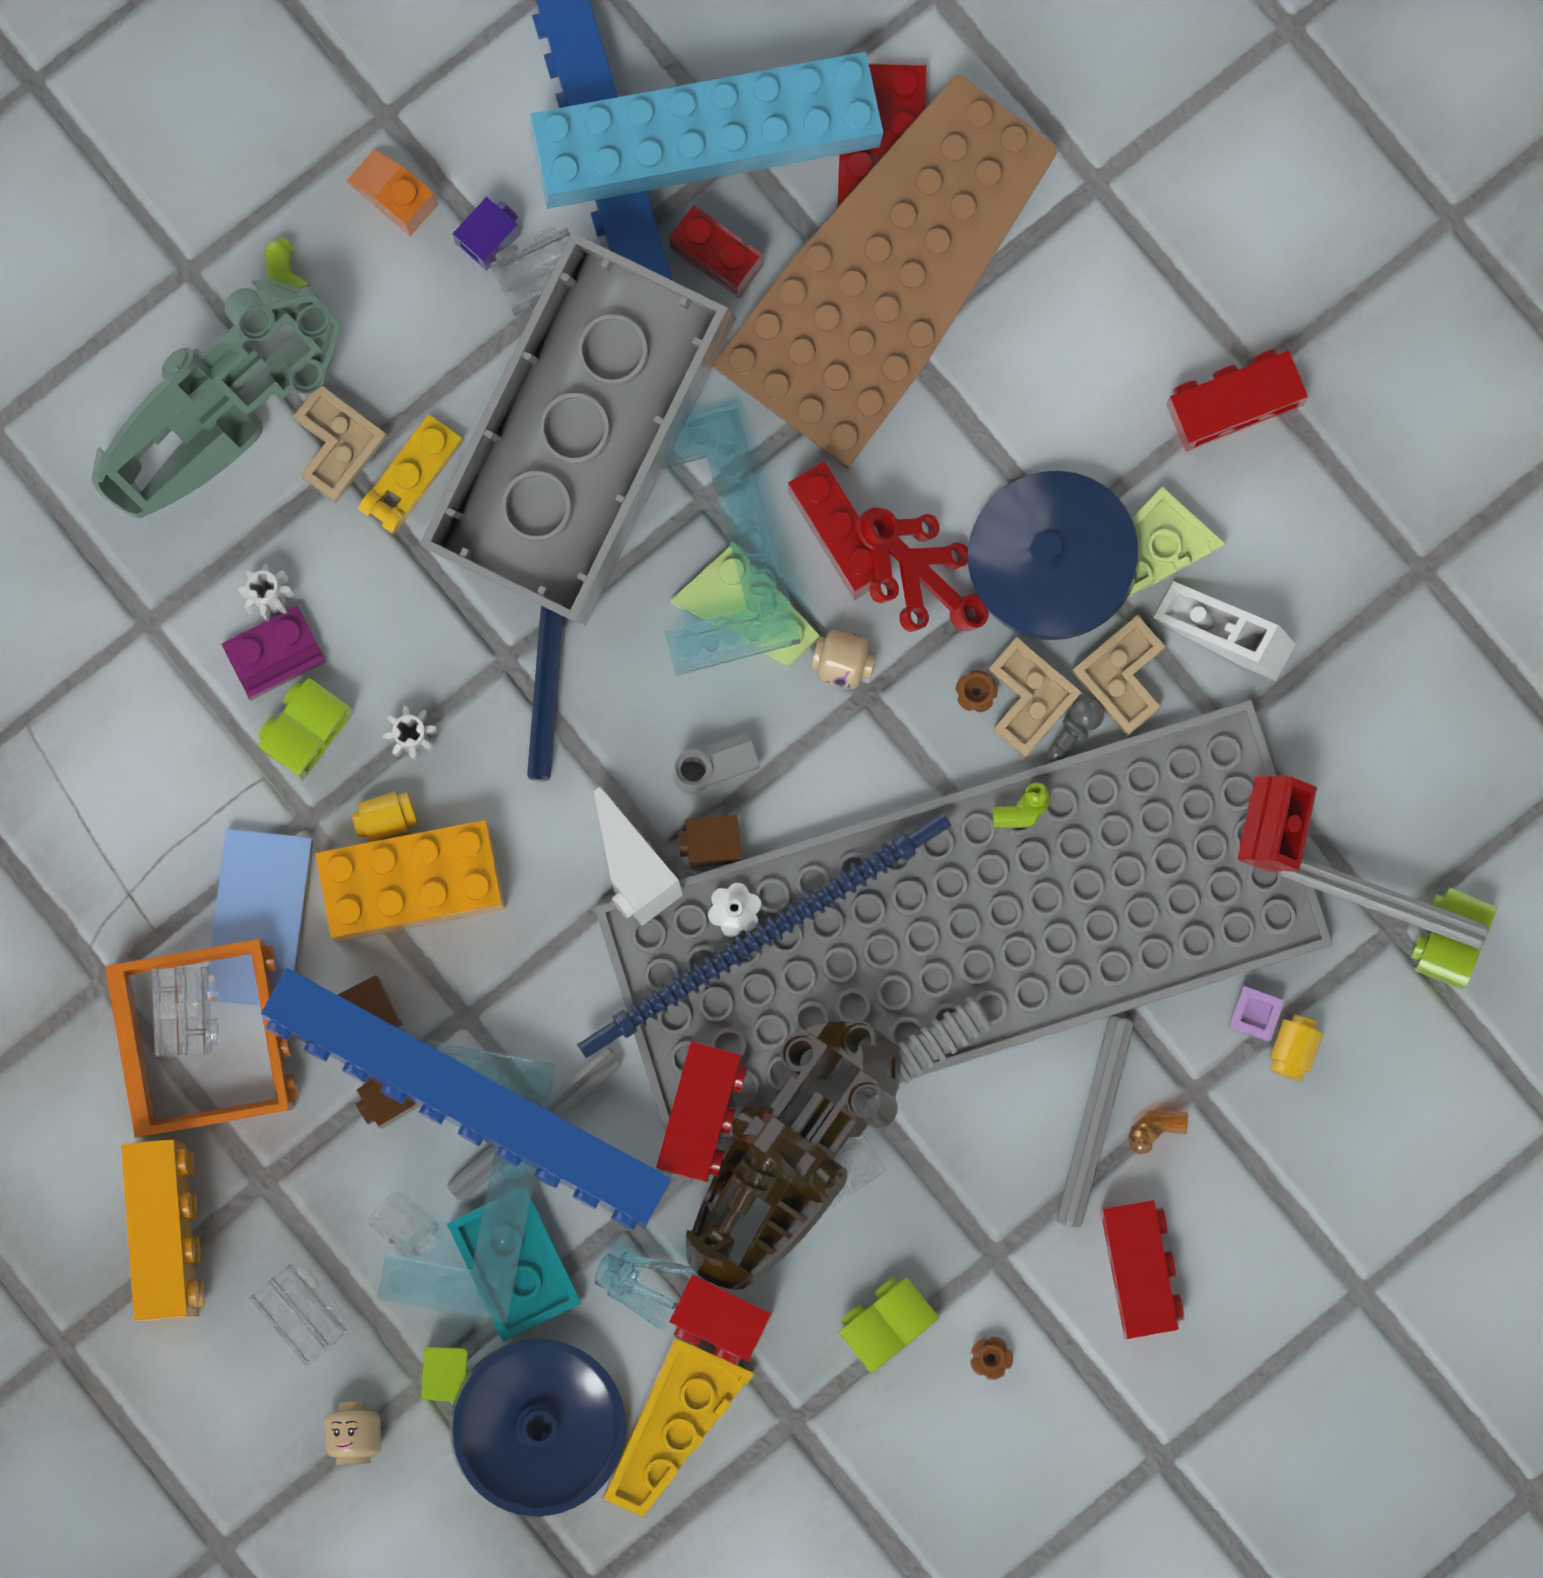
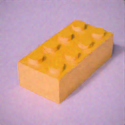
M486 820L315 853L330 936L335 942L505 910L490 827Z
M174 1139L121 1144L134 1321L199 1317L198 1307H204L205 1294L203 1282L196 1281L195 1264L201 1263V1245L199 1237L193 1238L191 1220L198 1219L196 1194H190L188 1177L195 1175L192 1150L187 1151L185 1143Z

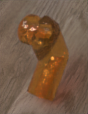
M1158 1110L1146 1112L1130 1128L1128 1137L1131 1150L1137 1154L1149 1153L1153 1147L1152 1143L1163 1132L1186 1134L1188 1113Z

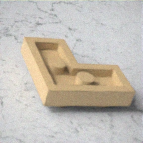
M324 386L311 393L293 416L298 423L325 442L300 476L336 504L388 436Z
M1138 615L1072 670L1073 675L1092 697L1100 702L1105 712L1127 737L1161 708L1134 675L1165 649V646Z
M1017 637L988 669L991 675L1020 698L995 726L993 732L1026 759L1082 693Z

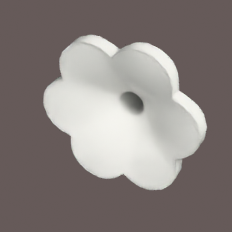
M734 883L728 889L719 888L713 892L711 897L713 906L708 912V918L713 925L721 926L724 935L735 937L741 931H753L758 924L756 914L761 909V900L757 895L750 894L744 884ZM732 905H737L739 908L736 912L730 910Z

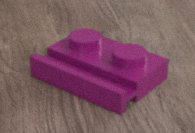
M298 605L287 610L286 614L281 613L269 619V621H265L221 644L250 701L326 663Z

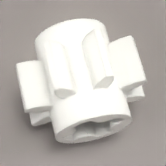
M264 564L261 571L255 573L247 571L248 580L246 586L238 588L241 596L249 599L244 605L247 612L252 614L259 609L266 621H269L271 614L279 611L286 614L287 610L284 606L287 598L295 597V593L290 587L283 586L289 579L286 573L282 570L274 576L268 564ZM267 587H272L273 590L267 591Z
M404 706L403 716L398 719L392 716L387 717L393 727L392 732L383 735V739L388 742H397L392 752L395 757L401 755L404 750L409 752L413 761H417V751L422 748L428 751L433 750L427 740L428 735L437 733V728L431 725H423L428 716L425 710L421 711L416 717L411 715L407 706ZM417 725L416 731L420 735L416 741L409 738L404 743V736L401 733L402 728L412 729Z

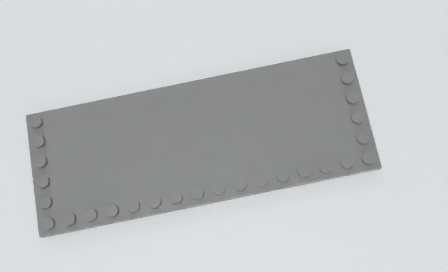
M1252 700L681 879L679 883L683 895L643 926L633 915L628 919L625 918L613 901L594 907L628 1012L631 1010L630 1005L632 1003L636 1006L642 1003L641 997L651 998L652 990L662 991L663 983H666L668 986L673 984L672 978L674 976L681 979L684 976V970L692 972L695 963L699 966L705 963L704 957L707 956L712 959L715 957V950L723 952L726 950V943L732 946L736 943V937L744 939L747 936L745 931H741L735 937H728L723 934L721 926H715L710 922L708 912L713 906L711 897L715 890L719 888L728 889L734 883L744 884L750 894L757 895L761 900V909L756 915L758 923L764 926L768 923L767 917L777 918V911L786 912L789 910V903L795 906L799 903V897L807 899L809 897V890H813L815 893L820 890L819 884L829 885L830 877L840 878V871L849 872L852 863L858 866L861 864L862 857L870 859L872 857V850H875L877 853L881 852L882 844L891 845V839L899 833L904 832L907 835L941 812L946 815L952 825L915 849L916 855L907 861H904L902 858L899 859L897 867H894L892 864L889 865L886 874L880 871L877 873V880L867 879V886L858 885L855 894L849 891L845 894V900L837 898L835 900V907L829 904L824 907L825 913L815 912L814 920L806 918L803 920V927L797 924L793 927L794 932L792 934L788 931L784 932L783 940L774 938L772 940V947H769L767 944L763 945L762 953L754 951L751 953V960L745 957L741 960L742 965L740 967L734 964L730 967V973L721 972L720 980L711 978L709 980V987H706L704 984L700 985L699 993L691 991L688 994V1000L682 997L678 1000L679 1005L677 1007L673 1004L667 1007L668 1013L660 1011L657 1013V1020L648 1018L646 1020V1027H643L641 1024L637 1026V1032L634 1035L664 1131L666 1132L691 1041L742 1056L740 1065L748 1067L741 1092L733 1090L729 1107L736 1109L735 1121L740 1112L752 1104H757L766 1110L769 1109L793 1074L783 1064L781 1059V1048L784 1042L795 1034L804 1033L810 1035L804 1029L816 1024L864 1021L879 1030L896 1045L901 1041L906 1044L910 1041V1035L915 1034L917 1037L921 1034L920 1029L925 1026L929 1029L933 1026V1020L937 1019L940 1022L944 1019V1013L949 1012L952 1014L955 1012L954 1007L960 1004L963 1007L967 1004V998L972 997L976 999L991 1022V1030L986 1032L983 1029L979 1032V1038H969L968 1045L965 1047L961 1044L958 1045L956 1053L951 1054L949 1051L945 1054V1060L942 1062L939 1059L935 1060L933 1068L929 1069L926 1066L922 1069V1075L917 1076L914 1074L910 1077L914 1079L1332 946L1333 943L1313 887L1285 878L1280 875V872H1268L1238 861L1240 839L1244 831L1249 798L1252 794L1255 776H1277ZM1032 783H1042L1048 788L1051 798L1049 808L1035 825L1021 828H993V807L1015 806L1025 794L1027 786ZM732 905L730 908L733 912L739 909L737 905ZM870 1036L865 1037L860 1042L858 1050L861 1045H870ZM812 1049L807 1050L802 1055L801 1066L811 1060L813 1056ZM842 1056L828 1078L815 1081L808 1092L814 1095L817 1091L836 1104L861 1069ZM732 1128L730 1134L721 1133L720 1140L732 1137Z

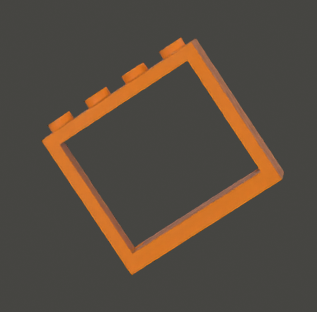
M264 939L243 941L105 966L135 1138L294 1109L293 1100H299L298 1085L295 1074L288 1075L285 1058L292 1056L290 1039L286 1041L265 1029L268 1022L263 1020L276 1099L159 1120L155 1119L131 975L251 954L262 1012L274 991L270 972L277 971L274 949L272 946L266 947Z

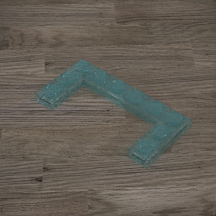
M736 403L690 414L663 467L665 469L707 458L747 610L664 631L676 676L801 643Z
M427 1041V1045L548 1110L556 1064ZM495 1148L472 1271L385 1255L377 1299L507 1323L536 1169L522 1161L519 1167L505 1162L495 1155L498 1148Z

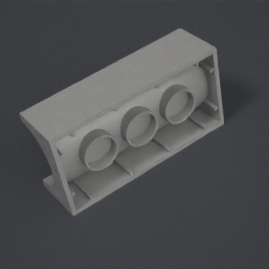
M571 232L419 545L559 615L586 625L736 317L727 307Z

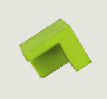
M424 1347L421 1400H455L456 1394L467 1376L468 1351L466 1349Z

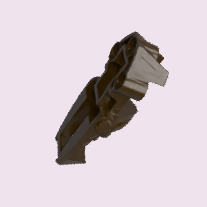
M864 1021L826 1022L805 1028L804 1030L809 1032L810 1035L800 1033L790 1036L781 1048L782 1062L793 1072L790 1079L768 1110L763 1107L761 1108L757 1104H752L744 1108L739 1116L735 1118L732 1134L736 1140L722 1161L718 1177L714 1176L700 1206L693 1229L686 1232V1258L688 1264L694 1272L706 1281L726 1289H744L781 1261L807 1235L840 1193V1190L844 1188L848 1171L836 1162L834 1158L848 1138L859 1137L868 1125L874 1128H882L889 1125L895 1119L898 1111L896 1094L900 1074L899 1046L890 1041L883 1033ZM870 1036V1045H861L858 1050L860 1042L865 1037ZM812 1049L813 1056L811 1060L801 1066L802 1055L807 1050ZM842 1056L861 1069L836 1105L817 1091L814 1095L808 1092L815 1081L828 1078ZM878 1095L877 1107L873 1111L866 1113L868 1100ZM756 1198H759L769 1204L771 1208L739 1264L729 1257L735 1242L730 1233L740 1216L747 1215Z

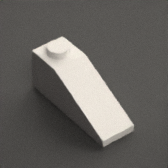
M1174 581L1153 617L1162 625L1235 664L1274 681L1277 680L1296 645L1278 624Z
M599 787L593 793L610 878L616 894L612 901L625 918L628 919L633 915L643 926L683 895L681 886L676 876L603 789Z

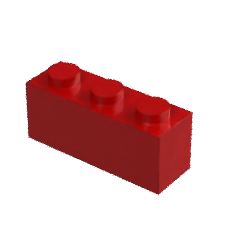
M1275 349L1268 350L1252 358L1253 364L1238 370L1236 365H1230L1213 373V380L1198 385L1197 380H1192L1174 388V395L1169 397L1167 408L1185 451L1304 406L1308 395L1289 350L1277 354Z
M823 461L788 482V493L855 600L869 592L870 583L876 579L872 552L859 538L857 532L858 514L826 462Z
M690 1042L657 1161V1170L707 1184L710 1175L718 1177L725 1151L717 1149L721 1133L730 1134L736 1109L729 1107L733 1090L742 1091L748 1067L740 1065L742 1060L740 1054Z
M1150 1200L1100 1210L1124 1340L1179 1330L1177 1321L1184 1320V1310L1180 1294L1172 1295L1169 1280L1171 1277H1176V1269L1172 1251L1164 1252L1161 1235L1168 1234L1164 1209H1156L1155 1201Z

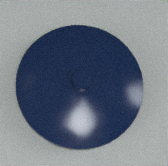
M1045 471L1017 479L1005 486L989 500L978 515L973 526L968 544L967 558L974 589L988 612L997 621L1010 630L1027 637L1042 640H1061L1077 637L1096 629L1108 621L1121 608L1130 595L1137 578L1140 549L1137 532L1131 516L1120 499L1111 490L1085 475L1067 471Z
M526 1339L512 1342L484 1357L473 1367L462 1382L456 1394L450 1417V1441L453 1455L467 1482L478 1494L495 1506L524 1516L542 1517L563 1513L583 1504L594 1496L615 1470L625 1440L626 1421L623 1402L608 1372L599 1362L584 1351L567 1343L550 1339Z

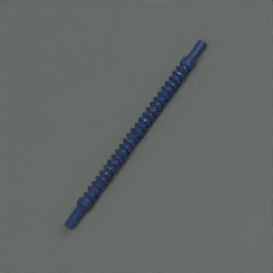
M941 812L907 835L901 832L891 839V845L882 844L881 852L877 853L875 850H872V857L870 859L862 857L861 864L858 866L852 863L849 872L846 873L844 870H841L840 878L830 877V884L827 886L822 883L819 884L820 890L816 893L813 890H809V897L807 899L799 897V903L795 906L789 903V910L784 913L778 910L777 918L767 917L768 923L762 926L758 923L755 932L747 930V936L744 939L736 937L734 945L731 946L729 943H726L725 951L715 950L714 958L704 957L705 963L699 966L695 963L693 965L694 970L692 972L684 970V976L681 979L674 976L672 978L673 984L668 986L666 983H663L662 991L652 990V997L649 999L644 996L641 997L642 1003L636 1006L632 1003L630 1011L626 1012L622 1009L614 1014L611 1023L577 1044L585 1058H588L621 1036L629 1038L637 1032L638 1025L647 1026L646 1020L648 1018L657 1020L658 1012L668 1013L667 1007L673 1004L677 1007L680 998L683 997L685 1000H688V994L691 991L699 993L700 985L704 984L706 987H709V980L711 978L720 980L721 972L730 973V967L734 964L740 967L742 965L741 960L745 957L751 960V953L754 951L762 953L763 945L767 944L769 947H772V940L774 938L783 940L784 932L788 931L792 934L795 925L798 924L800 927H803V920L806 918L814 920L815 912L825 913L824 907L829 904L835 907V900L837 898L845 900V894L849 891L855 894L858 885L861 884L863 887H866L867 879L877 880V873L882 871L886 874L889 865L892 864L894 867H897L899 859L902 858L904 861H907L915 856V849L952 826L950 821Z

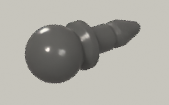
M1083 697L1073 703L1070 709V718H1065L1062 721L1067 726V729L1063 730L1056 739V744L1050 747L1044 765L1063 759L1066 756V752L1070 751L1077 742L1078 737L1086 740L1088 738V731H1092L1101 725L1104 719V709L1099 701L1091 697Z

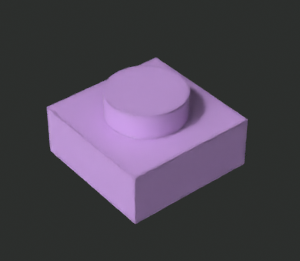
M1243 986L1228 1028L1270 1042L1285 1000Z

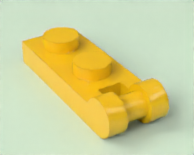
M428 414L373 489L365 495L359 504L358 510L367 517L375 516L383 522L382 527L394 534L464 442L463 438ZM389 492L400 499V502L394 508L383 502Z

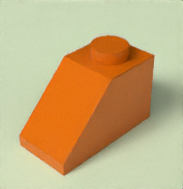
M375 149L346 180L349 185L409 236L416 231L438 206L432 190L401 164Z

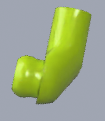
M282 237L269 242L264 251L268 279H277L296 287H309L310 284L291 271L290 258L294 251L292 243Z
M1032 783L1027 786L1025 794L1015 806L993 807V828H1021L1035 825L1049 808L1051 798L1048 788L1042 783Z

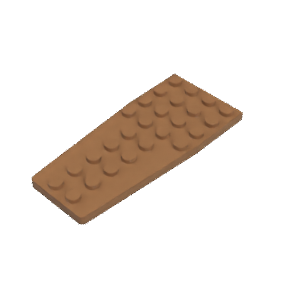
M955 76L788 263L717 358L712 368L849 469L927 364L1057 154L1056 146L965 77Z

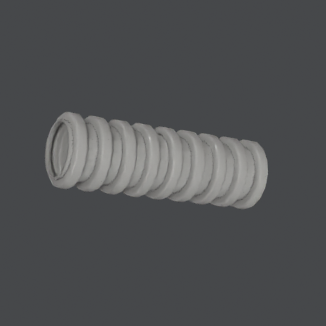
M972 997L967 998V1004L963 1007L960 1004L954 1007L955 1012L952 1014L949 1012L944 1013V1019L940 1022L937 1019L933 1020L932 1027L927 1029L924 1026L920 1029V1035L916 1037L915 1034L909 1036V1042L905 1044L901 1041L897 1044L900 1052L899 1084L903 1081L906 1084L912 1081L910 1077L914 1074L917 1076L922 1075V1069L926 1066L929 1069L933 1068V1062L937 1059L941 1062L945 1060V1054L949 1051L951 1054L956 1053V1047L960 1044L964 1047L968 1045L969 1038H979V1032L983 1029L986 1032L991 1030V1022L976 999Z

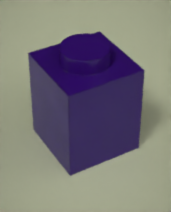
M486 196L452 233L455 244L487 271L521 235L519 226L516 223L519 217L504 202L499 201L495 204Z

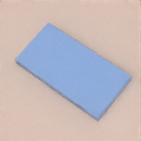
M226 828L211 947L264 939L266 947L272 946L275 953L277 971L270 972L272 987L275 989L286 968L296 972L313 839ZM251 954L209 961L204 999L260 1006Z

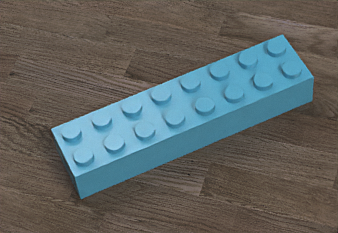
M866 52L530 113V131L547 209L878 148L883 136Z

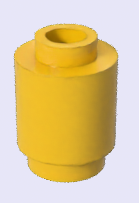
M397 791L359 802L357 803L359 812L351 814L358 837L367 836L368 842L384 840L409 832L408 827L418 825L408 792L398 795Z
M1295 1014L1292 1021L1283 1020L1269 1058L1273 1061L1270 1071L1289 1079L1303 1082L1305 1074L1311 1073L1324 1036L1322 1032L1316 1030L1319 1023Z

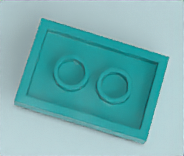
M526 1186L447 1223L502 1342L582 1304Z

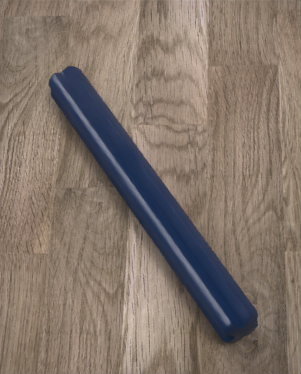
M543 606L540 609L527 776L533 781H549L551 778L564 616Z

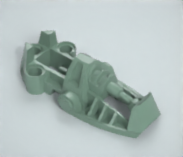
M260 279L251 281L258 291L242 288L231 293L225 303V313L234 326L204 353L197 348L192 350L189 347L173 352L162 366L164 381L135 409L118 431L107 450L104 452L98 447L91 477L92 484L97 492L116 508L136 518H142L163 509L210 481L258 440L263 431V423L253 411L272 394L283 399L293 390L301 394H310L320 389L326 378V368L333 356L341 323L314 290L304 286L296 287L277 279ZM255 310L252 316L244 319L249 312ZM285 323L296 332L266 360L254 348L250 347L248 350L244 348L251 340H263L265 342ZM306 364L302 370L296 372L300 366ZM172 430L183 443L167 459L143 491H141L134 482L142 468L139 459L153 443L159 445Z

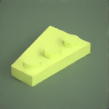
M1163 486L1132 518L1139 540L1140 562L1137 578L1128 598L1225 546V543Z
M734 544L730 545L670 600L673 605L696 615L708 624L718 629L720 628L788 667L815 644L820 636Z

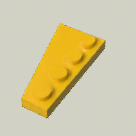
M674 1337L602 1499L644 1517L677 1475L683 1463L692 1452L694 1453L704 1440V1436L718 1418L722 1417L732 1404L733 1399L743 1386L747 1385L755 1373Z

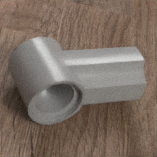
M748 732L698 750H686L681 753L675 761L673 777L675 784L680 790L685 793L696 794L705 790L708 786L759 769L760 765ZM688 762H696L703 767L705 775L699 781L691 782L682 776L681 768Z

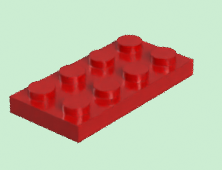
M868 64L883 136L878 148L839 155L837 208L925 110L926 65Z

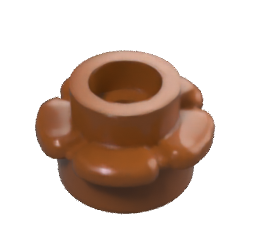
M980 670L971 671L969 675L962 676L955 688L959 695L957 698L959 705L967 711H972V709L977 712L987 711L992 707V700L998 694L996 682L990 679L987 673ZM974 688H979L981 693L980 695L975 696L973 695L972 690Z
M992 1336L988 1340L980 1339L971 1349L973 1358L970 1360L973 1371L979 1376L985 1375L989 1380H997L1003 1377L1005 1370L1010 1369L1012 1366L1013 1353L1007 1349V1343L999 1337ZM989 1354L995 1355L996 1359L994 1362L987 1360Z

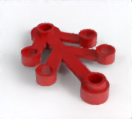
M873 507L865 510L857 521L859 538L872 552L876 577L869 586V593L872 599L877 603L883 604L898 596L899 585L892 577L891 554L899 562L906 607L901 610L899 621L906 631L915 632L926 627L929 622L928 611L923 605L920 583L950 610V621L956 628L969 632L985 625L989 612L979 596L971 594L962 598L929 567L930 565H943L948 570L964 567L968 563L967 547L960 542H955L945 547L910 548L899 537L913 536L919 542L931 540L940 531L937 518L931 514H924L912 519H897L889 510ZM922 522L927 525L928 534L924 532ZM874 525L876 526V528H877V530H878V534L876 533V531H875V529H874ZM952 550L957 554L958 562L953 559ZM881 583L887 588V596L881 590ZM911 612L916 615L917 624L913 622Z

